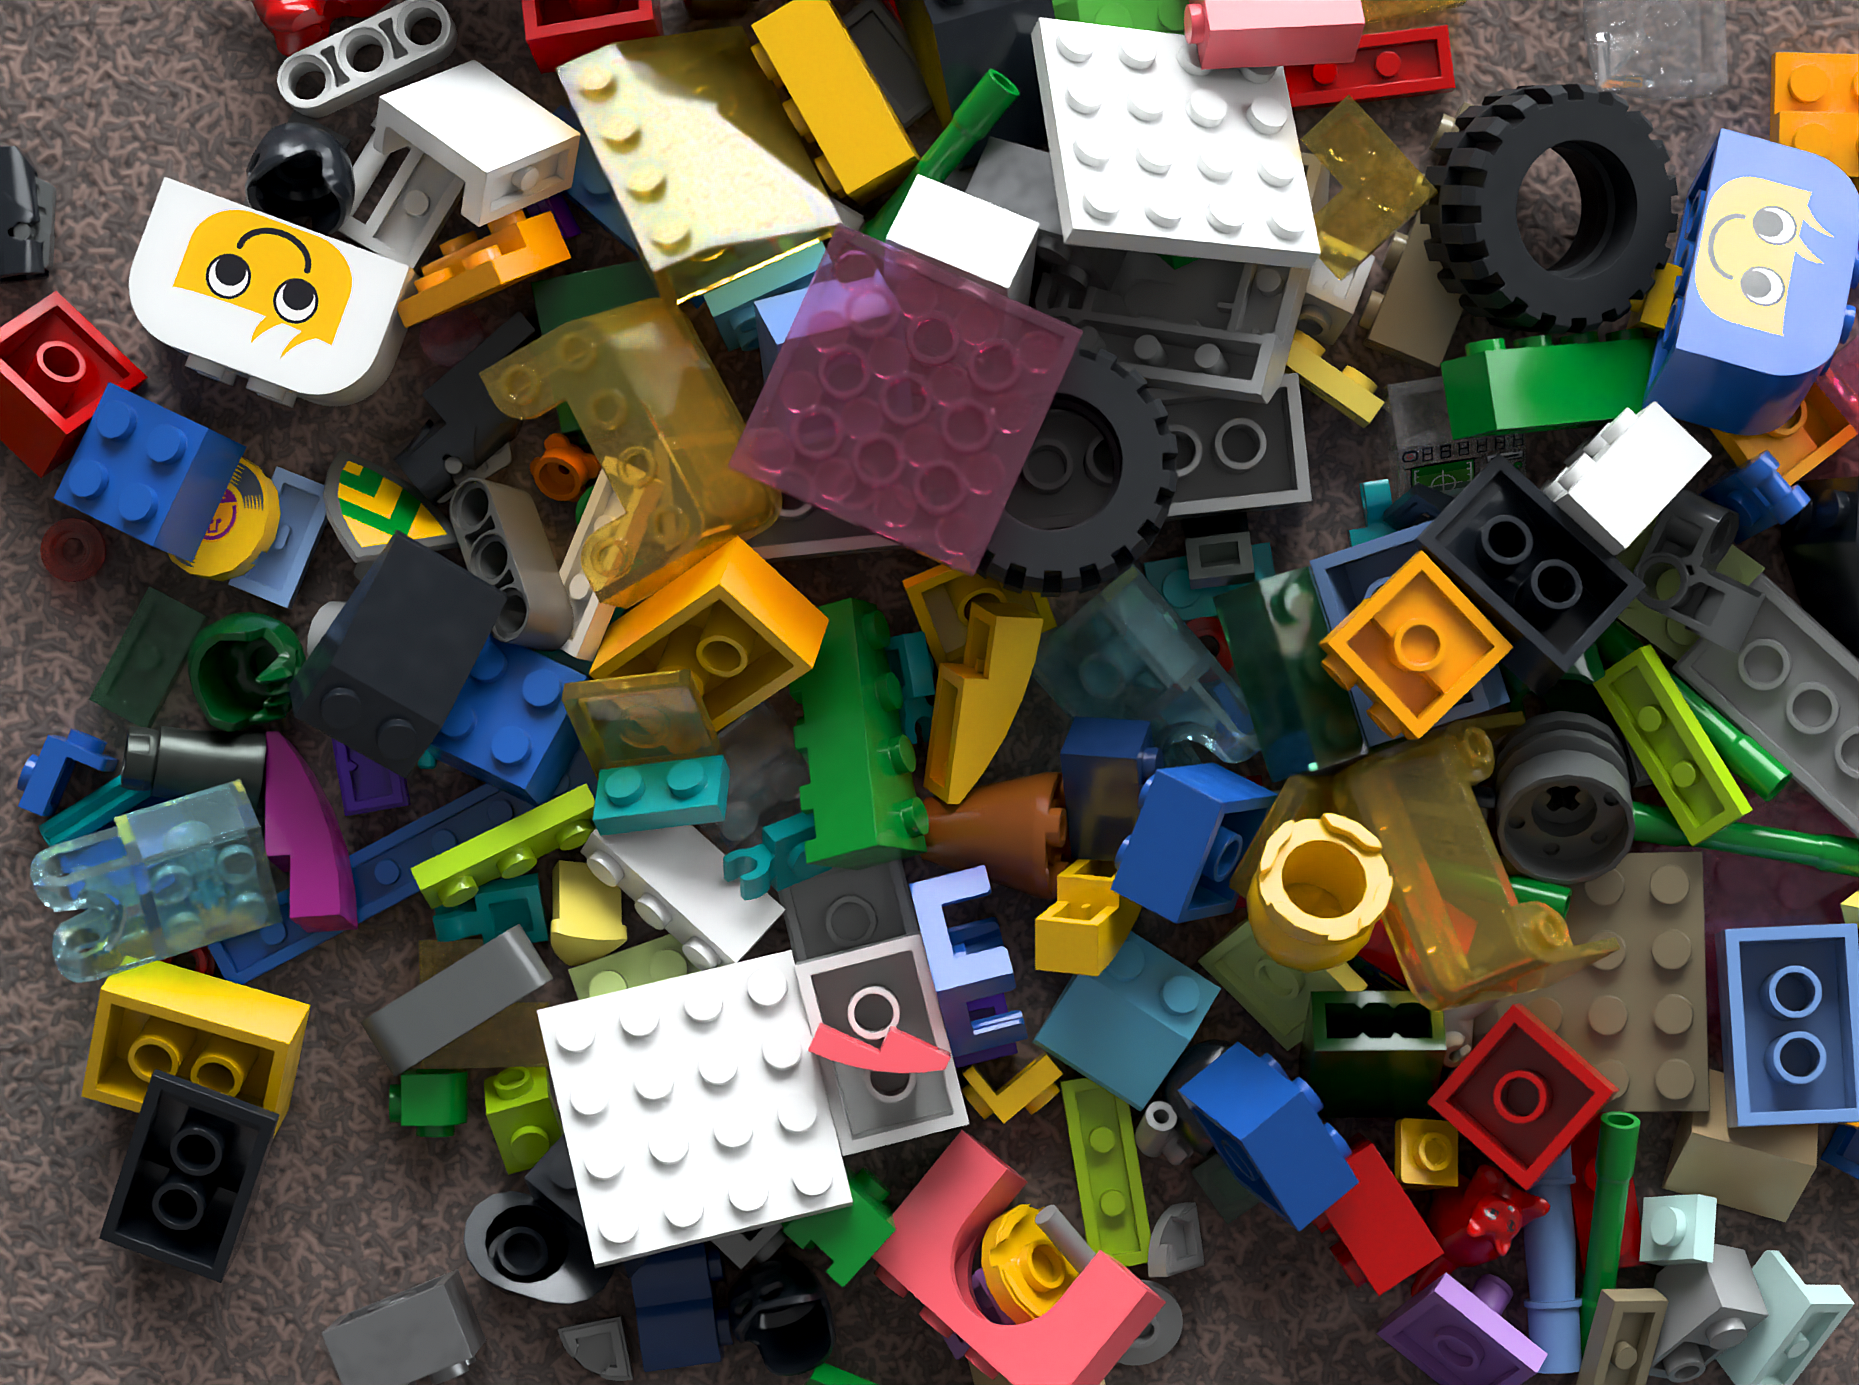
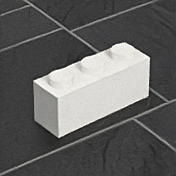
M692 825L600 836L596 828L580 851L587 858L589 869L600 881L611 887L617 885L635 901V909L641 918L658 930L665 928L683 945L682 950L687 959L701 971L740 962L785 911L768 893L756 899L744 900L740 893V877L730 882L724 879L723 857L726 855Z

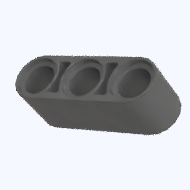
M468 478L464 480L454 491L449 512L466 566L470 573L505 592L508 597L491 630L492 636L500 642L541 651L553 652L560 649L568 641L573 630V610L532 497L523 489L481 478Z
M518 924L360 1023L390 1072L396 1077L552 980L553 977L525 931Z

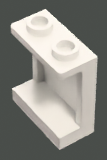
M471 60L379 96L373 147L381 154L387 155L414 144L465 181L461 215L480 227L571 188L581 134L479 62Z

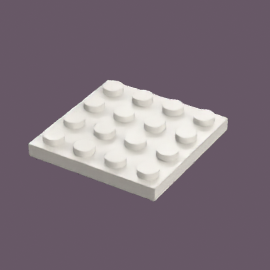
M1039 17L1031 33L1064 244L1305 269L1312 268L1321 253L1283 66L1201 70L1197 45L1188 44L1185 35Z
M792 950L537 1010L596 1268L853 1205L817 1054L808 1051L813 1038L794 967Z

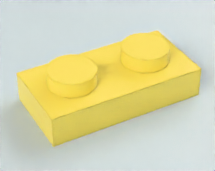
M1295 329L1284 373H1298L1299 384L1362 428H1365L1371 423L1385 403L1374 395L1378 386L1366 375L1347 365L1342 372L1321 358L1326 351L1323 346L1307 334Z

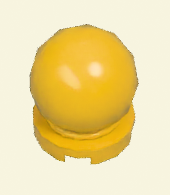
M1333 813L1323 814L1321 819H1304L1295 824L1291 820L1284 823L1267 841L1246 896L1248 920L1256 944L1278 965L1307 974L1336 968L1352 959L1370 940L1374 924L1381 918L1393 886L1392 876L1389 877L1388 867L1380 854L1382 846L1379 840L1358 822Z

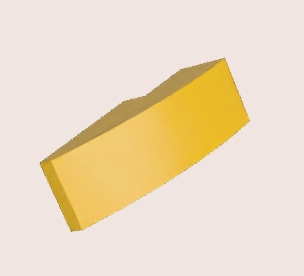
M971 601L963 664H939L923 787L947 804H960L982 776L1005 739L1023 700L1036 660L1044 618L1019 603Z
M1077 859L1057 876V901L1035 919V970L1099 976L1114 959L1127 939L1142 908L1138 903L1110 890L1118 871L1115 868V861Z

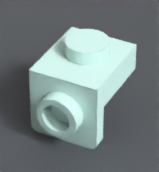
M1701 1194L1644 1197L1639 1261L1664 1267L1677 1264L1713 1263L1717 1198Z

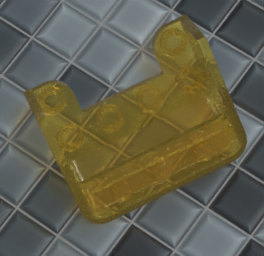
M648 298L569 321L479 373L495 405L504 414L513 418L529 420L546 413L565 401L569 404L626 512L594 531L587 538L582 548L581 565L583 572L597 599L602 604L625 609L633 606L659 591L737 535L745 542L765 531L774 524L780 514L782 495L777 482L688 316L679 306L668 300Z

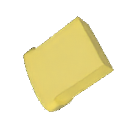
M559 860L552 870L553 920L550 924L551 946L554 953L569 966H577L602 958L627 941V926L622 925L621 889L617 885L611 887L600 881L591 872L587 863Z

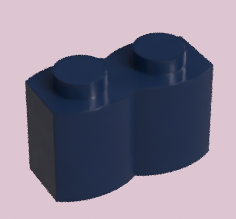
M709 1241L651 1254L631 1276L644 1372L721 1362L725 1357L724 1346L734 1345V1332L730 1321L729 1306L718 1307L715 1282L725 1281V1265L723 1252L714 1243L709 1244Z

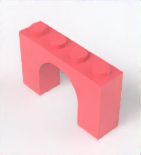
M1189 0V4L1186 5L1184 12L1186 41L1188 44L1197 45L1201 70L1354 62L1365 26L1361 0Z
M961 1130L893 1213L896 1230L872 1255V1258L880 1264L874 1274L888 1288L902 1298L909 1291L925 1305L919 1312V1315L946 1338H949L953 1332L958 1334L970 1345L964 1356L993 1380L1001 1373L1013 1385H1099L1164 1306L1166 1301L1120 1261L1099 1250L1059 1301L1045 1314L1023 1324L999 1325L993 1323L981 1310L972 1287L973 1259L990 1222L1004 1212L1026 1185L1027 1181L981 1141Z

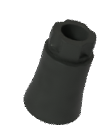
M160 726L158 732L155 729L145 727H129L124 748L120 786L129 790H151V796L178 799L212 806L254 819L263 779L266 730L228 732Z

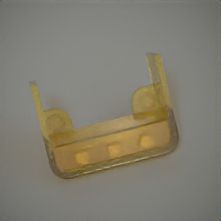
M1522 711L1454 721L1425 733L1420 739L1407 740L1356 761L1340 771L1332 783L1333 799L1340 816L1358 822L1374 835L1382 846L1380 854L1388 867L1389 877L1392 876L1393 886L1381 919L1412 994L1422 1005L1434 1011H1444L1547 988L1620 950L1616 937L1573 946L1567 924L1558 912L1539 901L1519 904L1471 786L1477 785L1490 777L1495 763L1492 743L1526 723Z

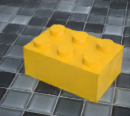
M793 0L752 24L751 26L760 42L750 47L768 80H772L778 89L784 85L786 86L792 98L783 102L782 105L801 137L804 136L809 144L817 141L824 154L814 159L831 191L833 193L836 192L840 199L848 195L862 206L901 184L921 160V157L832 1Z
M737 535L611 623L603 637L589 675L675 751L683 755L813 669L829 618Z
M125 951L100 989L81 1096L140 1113L151 1076L155 1069L280 1114L274 1134L275 1137L289 1111L311 1005Z

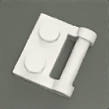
M377 115L371 124L374 129L376 128ZM374 131L352 167L355 180L354 203L349 218L337 232L369 251L408 265L417 272L463 196L465 181L414 144L409 145L407 148L410 149V152L365 225L352 216L390 153L383 155L374 149Z

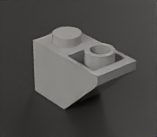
M1714 1244L1713 1263L1667 1265L1657 1273L1653 1288L1666 1297L1669 1302L1649 1375L1667 1378L1676 1383L1693 1380L1702 1375L1706 1369L1705 1366L1726 1349L1742 1343L1747 1338V1333L1769 1316L1744 1249Z

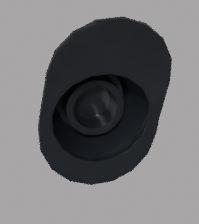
M515 1191L493 1194L476 1205L465 1224L463 1244L467 1260L480 1277L507 1295L526 1296L546 1303L571 1305L587 1301L602 1291L615 1271L613 1265L596 1268L590 1246L535 1202L531 1194Z

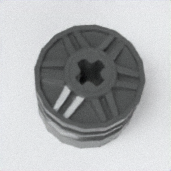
M1556 711L1535 715L1513 727L1497 746L1492 767L1496 792V826L1502 853L1518 871L1537 881L1570 885L1592 881L1614 869L1630 851L1636 830L1633 802L1630 794L1629 768L1622 741L1608 725L1587 714Z

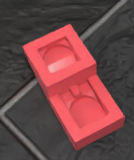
M820 1022L808 1048L809 1052L839 1063L863 1069L893 1073H924L945 1070L951 1058L950 1052L891 1025L880 1049Z

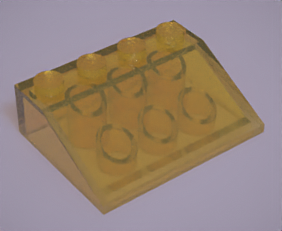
M742 25L613 42L555 68L569 110L665 309H669L844 231L843 224L771 82L764 74L750 47L752 45Z

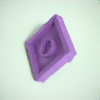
M1444 1273L1390 1313L1376 1333L1440 1385H1520L1537 1374L1548 1355L1501 1317L1513 1297V1291L1504 1280L1492 1274L1482 1275L1481 1278H1478L1472 1290L1469 1291L1449 1274Z

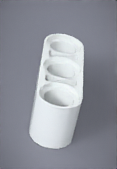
M407 0L284 60L278 71L277 83L279 91L290 106L301 114L311 118L327 116L442 62L451 55L456 46L458 34L455 23L444 6L436 0ZM426 17L436 18L441 21V33L434 42L427 45H418L411 41V29L417 21ZM369 44L381 46L384 50V56L378 68L366 73L358 72L354 69L353 59L361 47ZM311 71L324 73L326 78L325 88L319 96L310 100L297 97L296 85L301 76Z

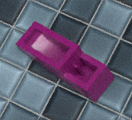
M279 731L266 732L265 857L281 871L290 872V919L307 933L358 929L355 884L348 849L335 812L316 775L296 747Z

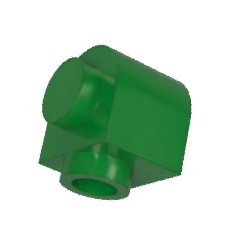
M409 1068L401 1074V1084H390V1123H401V1126H416V1136L419 1137L454 1136L455 1125L468 1122V1070L459 1068Z

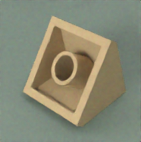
M1709 1069L1710 1111H1682L1661 1188L1685 1195L1701 1194L1717 1198L1718 1204L1786 1222L1817 1167L1818 1124L1727 1128L1724 1073Z

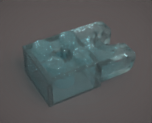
M1132 564L1129 570L1109 583L1038 646L1031 675L1072 722L1075 716L1151 721L1153 747L1162 749L1163 768L1202 764L1191 745V741L1201 743L1225 763L1246 761L1261 751L1268 741L1269 724L1260 709L1134 564Z
M241 779L114 817L115 827L53 845L40 851L34 857L30 868L33 889L47 907L60 912L89 908L62 922L53 934L52 950L56 967L63 976L73 982L94 981L283 922L261 828ZM71 873L64 877H58L62 874ZM85 948H93L88 952L78 953Z

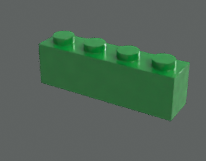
M1632 328L1605 334L1606 342H1599L1598 331H1590L1560 337V345L1554 346L1551 335H1539L1512 341L1513 349L1505 348L1504 338L1488 339L1466 344V356L1440 363L1452 440L1604 426L1607 422L1612 423L1626 408L1637 414L1643 410L1641 408L1656 338H1645L1642 328Z

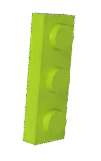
M1651 644L1638 648L1605 670V676L1593 683L1692 846L1705 841L1753 811Z
M587 783L420 863L410 868L431 909L442 904L444 907L460 905L473 898L479 891L478 887L500 876L504 879L520 876L536 865L537 858L557 848L571 850L585 844L591 833L596 829L593 822L595 799Z
M1085 1076L1059 1080L1086 1243L1096 1254L1101 1250L1120 1261L1125 1267L1148 1263L1151 1232L1130 1106Z

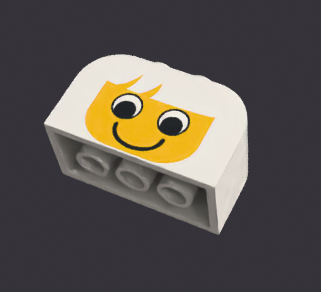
M164 177L132 263L129 276V295L134 312L142 325L154 337L188 356L185 366L196 370V373L233 386L236 376L239 375L249 379L246 389L256 392L258 396L293 408L297 397L324 406H346L362 401L372 395L389 377L408 330V327H404L397 311L398 304L418 294L413 282L421 279V277L408 265Z

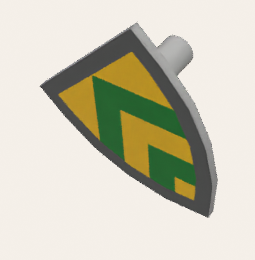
M341 449L338 451L326 473L323 498L327 518L350 557L357 563L354 575L358 580L362 581L396 530L433 551L460 547L451 522L437 506L433 505L413 485L367 459Z

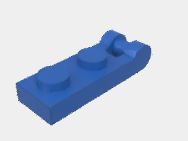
M1768 450L1763 451L1715 479L1699 493V495L1739 513L1740 524L1734 539L1736 545L1777 523L1782 525L1811 500L1798 484L1791 487L1776 469L1780 466V463Z

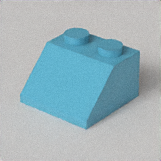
M1130 931L1114 959L1099 976L1072 975L1032 1043L1141 1111L1191 1041L1221 988Z

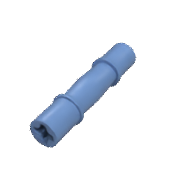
M1571 1146L1535 1187L1527 1191L1524 1189V1192L1543 1198L1551 1206L1550 1211L1545 1216L1532 1220L1524 1226V1248L1530 1298L1524 1299V1307L1527 1308L1529 1339L1548 1354L1537 1372L1541 1374L1579 1372L1582 1363L1579 1315L1582 1298L1575 1297L1576 1238L1570 1184L1576 1183V1176L1572 1175Z

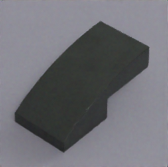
M1247 512L1183 519L1190 589L1256 582Z

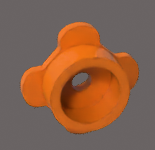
M560 433L550 434L544 441L546 450L543 455L534 458L530 463V472L534 477L537 487L549 498L558 501L569 500L571 502H578L581 495L586 491L585 485L588 480L599 475L601 471L600 461L595 455L585 453L577 445L571 444L565 435Z

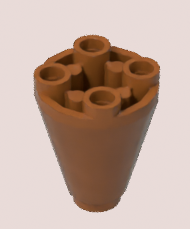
M1044 772L972 787L960 804H947L936 795L924 799L923 804L929 819V831L924 835L928 852L920 854L922 860L956 871L985 865L989 882L1038 898L1057 899V876L1077 860L1071 858L1062 772Z

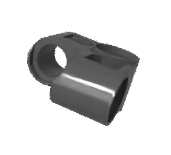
M1682 488L1659 513L1651 538L1637 566L1634 568L1633 574L1646 585L1636 598L1646 607L1686 625L1685 629L1738 653L1766 597V594L1716 571L1720 561L1727 554L1735 539L1740 524V515L1736 511L1686 488ZM1676 568L1681 580L1679 590L1673 597L1661 601L1657 595V581L1662 573Z

